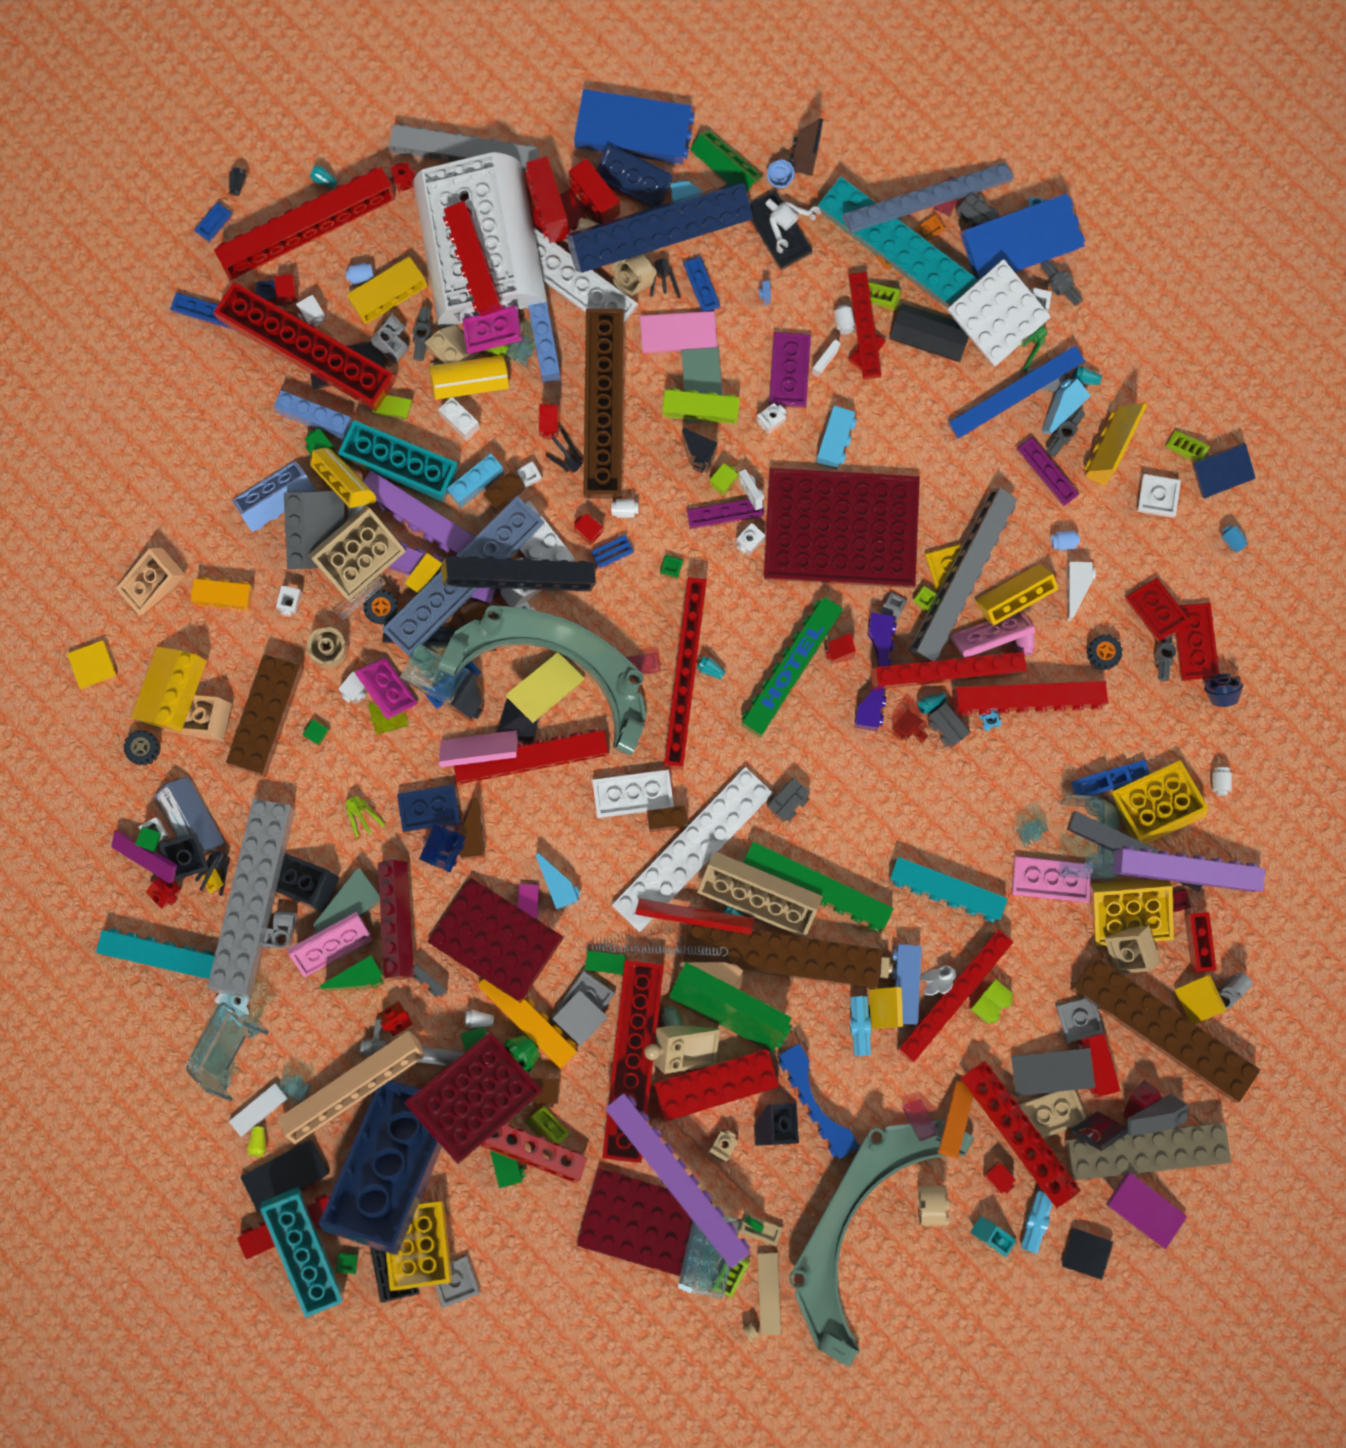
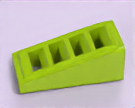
M868 282L869 289L872 288L870 295L871 303L896 311L902 295L900 289ZM877 290H878V291H879L878 297L875 298L876 292H877ZM884 293H886L885 300H882Z
M1176 430L1166 446L1191 462L1204 458L1210 448L1205 443ZM1177 438L1181 439L1179 444L1175 446L1174 443ZM1186 442V447L1182 449L1181 446ZM1190 446L1194 447L1192 452H1188ZM1197 449L1200 450V453H1199L1198 456L1195 455Z
M746 1257L740 1262L743 1266L737 1264L733 1268L739 1271V1274L729 1270L730 1266L726 1263L714 1289L732 1298L750 1263V1259ZM727 1274L736 1279L735 1282L725 1277V1275ZM722 1281L733 1286L732 1289L722 1285Z

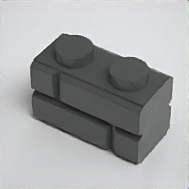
M972 193L956 211V215L970 227H975L1000 217L994 207H988L984 204L982 197L979 195L975 196Z
M945 703L927 718L929 720V727L934 732L937 730L941 735V742L946 747L949 745L950 748H953L971 733L948 703Z
M792 778L767 805V809L781 822L784 823L786 820L790 822L797 814L795 810L799 806L803 808L810 800L808 798L810 792L795 778Z

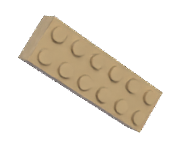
M716 851L713 853L697 892L804 938L807 936L823 897Z

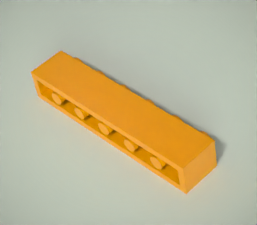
M484 979L477 985L560 1069L578 1053L575 1050L577 1046L570 1039L566 1041L561 1036L563 1032L556 1025L552 1027L547 1022L549 1018L542 1011L538 1013L533 1008L535 1004L528 997L519 1003Z

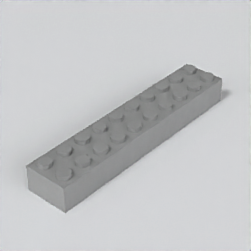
M258 799L252 800L208 983V988L212 992L251 999L295 811L291 805Z

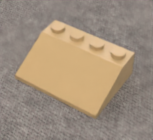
M364 506L310 552L308 557L349 601L406 551L369 507Z

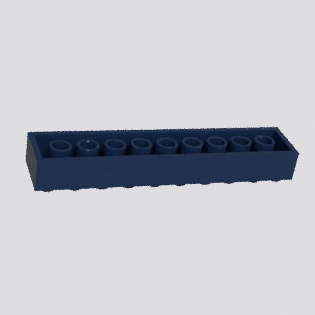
M734 182L566 234L575 271L583 273L752 220L753 217L745 183Z

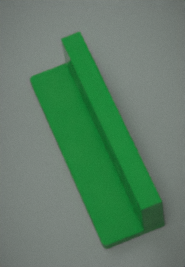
M709 129L699 134L690 149L693 154L728 184L734 182L745 183L747 193L752 185L760 182L763 177L761 173Z

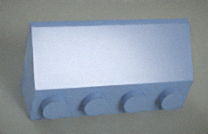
M295 460L237 496L232 502L253 532L261 529L266 523L277 519L284 513V492L315 490V488Z

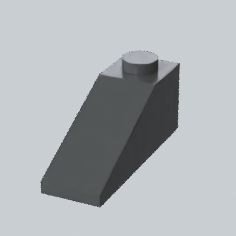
M1171 1094L1165 1096L1128 1118V1135L1135 1136L1174 1129L1187 1121L1188 1104Z

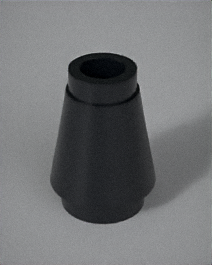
M237 167L231 168V171H229L228 194L240 196L247 178L246 170Z

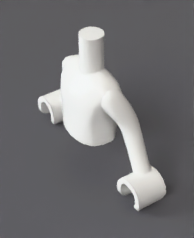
M769 199L765 205L773 211L770 215V224L777 239L776 250L782 253L783 249L780 245L788 247V242L782 239L777 224L784 230H788L799 218L796 213L809 216L811 220H815L816 217L812 213L815 212L820 215V209L812 207L809 211L796 207L789 202L778 206Z

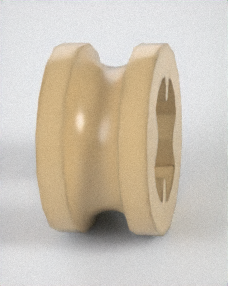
M749 1322L748 1326H742L750 1342H753V1338H759L751 1322Z

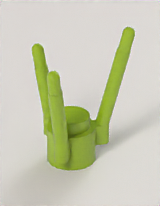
M355 796L345 802L346 812L349 815L355 837H359L353 815L358 816L367 833H371L361 814L364 812L363 808L382 827H385V823L366 804L364 799L360 800L359 796Z

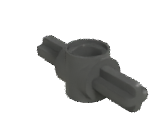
M1049 260L1040 266L1051 279L1049 285L1055 294L1065 295L1074 306L1079 305L1083 301V298L1073 288L1074 280L1067 271H1058Z
M427 307L420 308L418 322L415 323L413 328L412 342L415 344L413 359L416 361L424 360L425 342L431 337L432 326L429 324L431 309ZM421 331L427 332L423 337L417 336Z
M1077 409L1068 420H1065L1053 435L1055 439L1047 449V453L1050 456L1055 457L1064 445H1068L1078 431V424L1085 416L1083 410ZM1062 429L1068 430L1070 436L1063 435Z
M1172 635L1157 644L1156 653L1154 654V660L1158 665V680L1161 682L1169 680L1170 666L1173 665V658L1176 655V649L1171 644ZM1162 652L1166 653L1168 657H1165Z

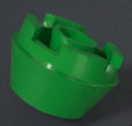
M519 1035L506 1040L503 1045L526 1072L532 1070L539 1058V1051L531 1039L525 1035Z

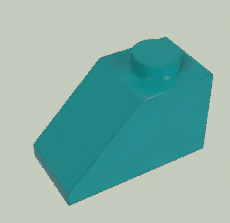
M980 1216L970 1232L1004 1257L1008 1256L1017 1242L998 1226Z

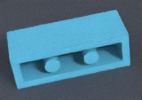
M837 406L833 407L816 463L838 469L839 464L844 463L846 453H843L845 446L849 447L852 436H849L850 429L854 430L857 419L854 418V411Z
M489 454L447 488L448 494L462 508L504 474L503 467L492 454Z

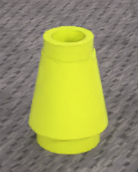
M253 1127L246 1149L248 1156H264V1152H266L265 1128Z

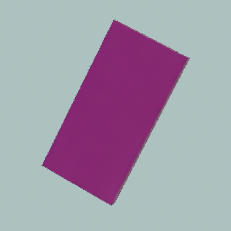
M774 332L769 405L775 403L777 406L806 408L811 334Z
M1128 1171L1105 1204L1164 1249L1168 1247L1187 1218L1184 1213Z

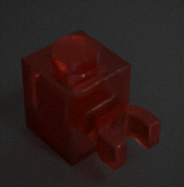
M909 709L892 728L893 734L901 741L904 739L907 742L913 735L920 743H923L928 737L925 732L918 728L923 721Z

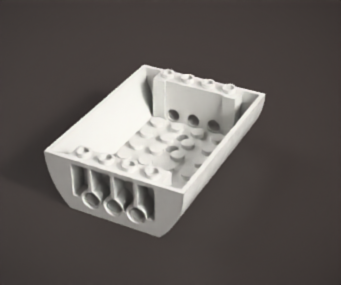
M491 152L422 169L415 176L413 185L439 328L463 323V318L480 314L478 311L475 312L471 302L474 301L473 295H469L466 284H468V281L461 273L460 267H462L461 260H457L454 252L457 249L455 243L452 244L448 233H451L450 228L446 227L443 216H445L443 209L462 202L460 201L461 195L467 193L469 198L465 202L470 211H472V218L503 308L516 305L518 310L528 308V305L547 302L520 161L506 154Z

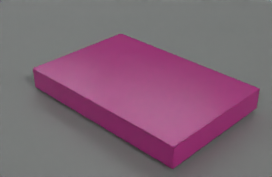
M516 305L503 308L483 317L481 314L462 319L468 354L522 341Z
M386 657L357 670L355 673L387 720L418 704Z

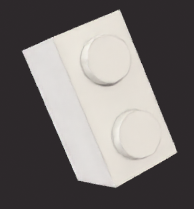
M453 397L438 409L440 416L466 441L480 429L478 421Z

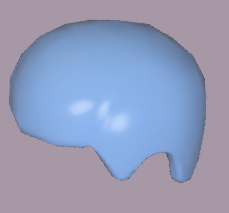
M784 159L772 162L767 170L769 183L771 186L779 189L789 186L795 178L792 164Z

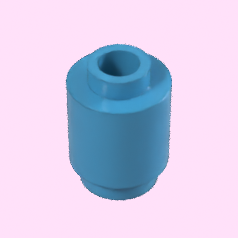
M1230 524L1222 530V539L1236 553L1248 545L1247 538L1237 525L1233 527Z

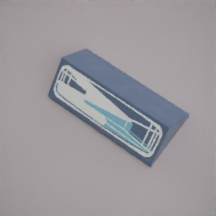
M189 777L167 783L154 795L176 836L197 833L204 855L225 844Z

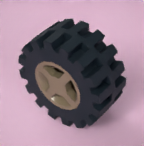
M136 730L133 734L130 733L129 737L125 739V744H123L125 749L123 751L126 757L132 763L139 766L152 764V761H156L157 755L160 754L159 749L161 747L158 739L152 733L145 730Z

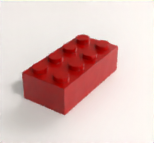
M548 157L526 162L527 170H524L527 185L532 195V201L536 208L544 238L548 237L549 244L567 239L566 234L570 233L568 220Z

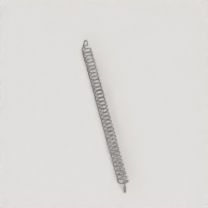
M702 947V954H703V955H706V954H707V947H706V953H705V954L703 953V949H704V948Z

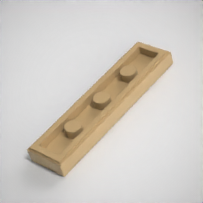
M757 1253L761 1336L781 1335L777 1253Z

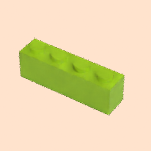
M670 388L665 390L662 417L737 425L740 397H736L734 394L722 396L717 395L715 392L702 394L696 390L683 392L676 388Z

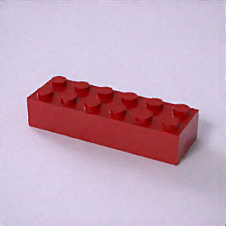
M768 1049L654 1083L665 1122L779 1087Z

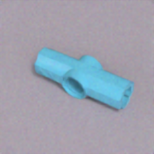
M867 996L850 997L851 1036H853L854 1056H871V1020L868 1015Z
M1037 1191L1032 1210L1029 1211L1026 1219V1231L1020 1247L1038 1254L1043 1234L1047 1231L1050 1221L1049 1213L1052 1207V1202L1044 1192Z

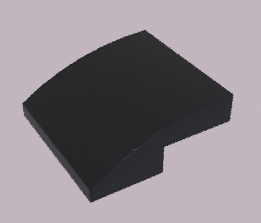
M1073 1228L1062 1267L1103 1280L1114 1241Z

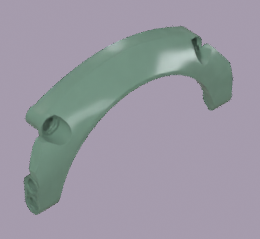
M490 606L486 609L481 622L475 619L455 631L437 668L454 677L474 658L490 650L510 645H532L547 648L579 664L597 682L608 701L614 724L613 748L632 756L646 720L643 696L637 693L639 686L643 682V674L625 656L602 638L566 619L540 611L507 606ZM489 615L494 616L496 619H491ZM630 679L635 680L636 683H632Z

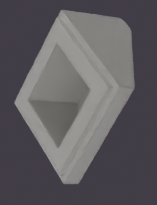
M890 592L881 613L894 616V620L897 621L908 600Z

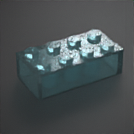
M728 1215L722 1217L727 1224L731 1221L739 1231L741 1219ZM693 1221L678 1288L690 1293L723 1299L730 1266Z

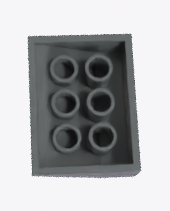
M333 490L284 492L287 569L318 568L308 557V554L345 523V503Z

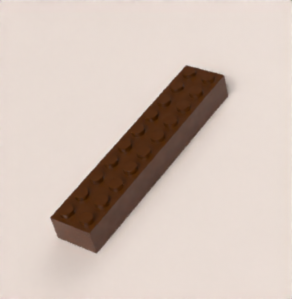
M586 308L584 499H622L624 309Z
M689 924L685 946L686 954L684 953L683 962H725L735 964L744 971L877 989L883 949L752 930V934H745ZM702 947L704 948V949H703V953H704V954L706 953V947H707V954H706V955H703V954H702Z
M1097 956L1090 960L1071 988L1077 995L1088 1000V1002L1095 1005L1103 1013L1234 1103H1239L1261 1070Z

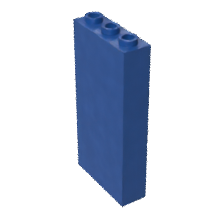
M583 89L574 137V147L604 152L609 143L638 158L683 164L684 158H688L689 147H686L687 141H691L692 130H689V126L694 123L695 113H692L691 105Z
M1066 193L960 232L974 277L980 280L1003 259L1014 272L1085 247V238L1083 233L1079 231V220L1073 212L1071 197H1068Z

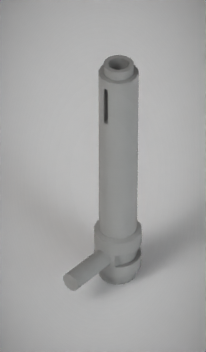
M382 1020L375 1021L373 1039L362 1040L360 1056L368 1058L389 1044L385 1040H381L382 1026L380 1022ZM422 1047L425 1057L418 1062L450 1066L464 1052Z

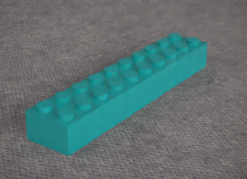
M841 176L818 204V208L823 216L875 255H879L886 263L890 264L895 270L946 308L979 281L897 218L850 233L842 218L843 215L876 204V202Z

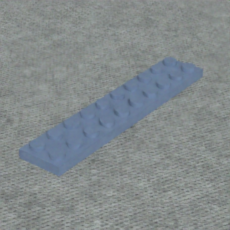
M517 496L457 557L511 558L545 522ZM440 572L382 631L410 657L479 588L443 587L442 572Z

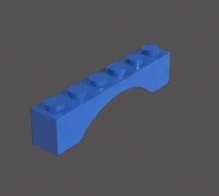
M800 1043L780 1054V1060L777 1061L783 1071L787 1070L790 1075L787 1078L792 1088L797 1087L800 1093L797 1095L803 1106L805 1104L810 1110L808 1115L813 1123L817 1122L820 1129L817 1131L823 1140L827 1139L830 1146L827 1148L833 1158L837 1156L838 1159H841L858 1149L860 1146L852 1132L830 1120L816 1104L811 1093L808 1078L810 1060Z

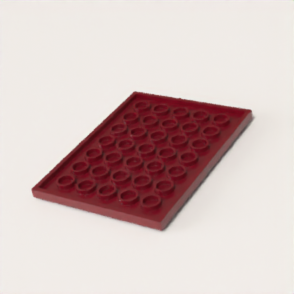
M769 468L764 580L915 588L920 476Z

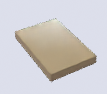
M1076 1090L1051 1092L1019 1104L1021 1110L1028 1116L1030 1122L1039 1131L1042 1138L1070 1129L1086 1119Z

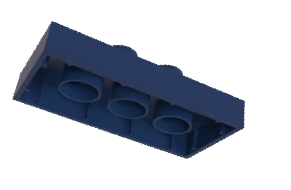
M392 1080L376 1089L320 1219L319 1225L323 1231L398 1256L442 1149L438 1141L405 1104L420 1089Z

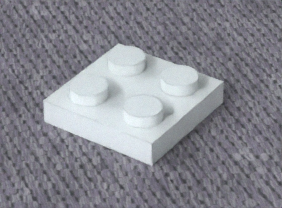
M1143 474L1137 512L1175 518L1181 480Z

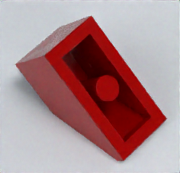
M539 404V436L546 440H552L553 436L558 438L560 420L558 405Z
M851 633L828 642L827 648L824 649L826 660L830 659L831 664L852 660L856 653Z

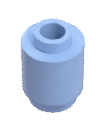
M371 264L348 266L349 270H345L347 281H351L352 284L368 282L369 279L374 278Z
M1075 530L1059 531L1051 534L1052 549H1057L1058 551L1076 549L1077 545L1080 544L1079 534L1075 533Z

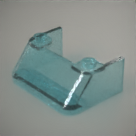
M1066 795L1062 799L1061 805L1085 807L1088 814L1099 816L1100 823L1119 831L1120 812L1115 804L1096 796ZM1098 845V854L1088 855L1084 861V868L1065 867L1059 873V877L1111 880L1117 876V874H1113L1114 852Z
M222 1002L214 1012L186 1066L188 1074L205 1092L232 1101L233 1097L226 1091L232 1083L231 1073L228 1071L245 1037L253 1038L259 1032L268 1035L269 1030L257 1019L232 1005Z

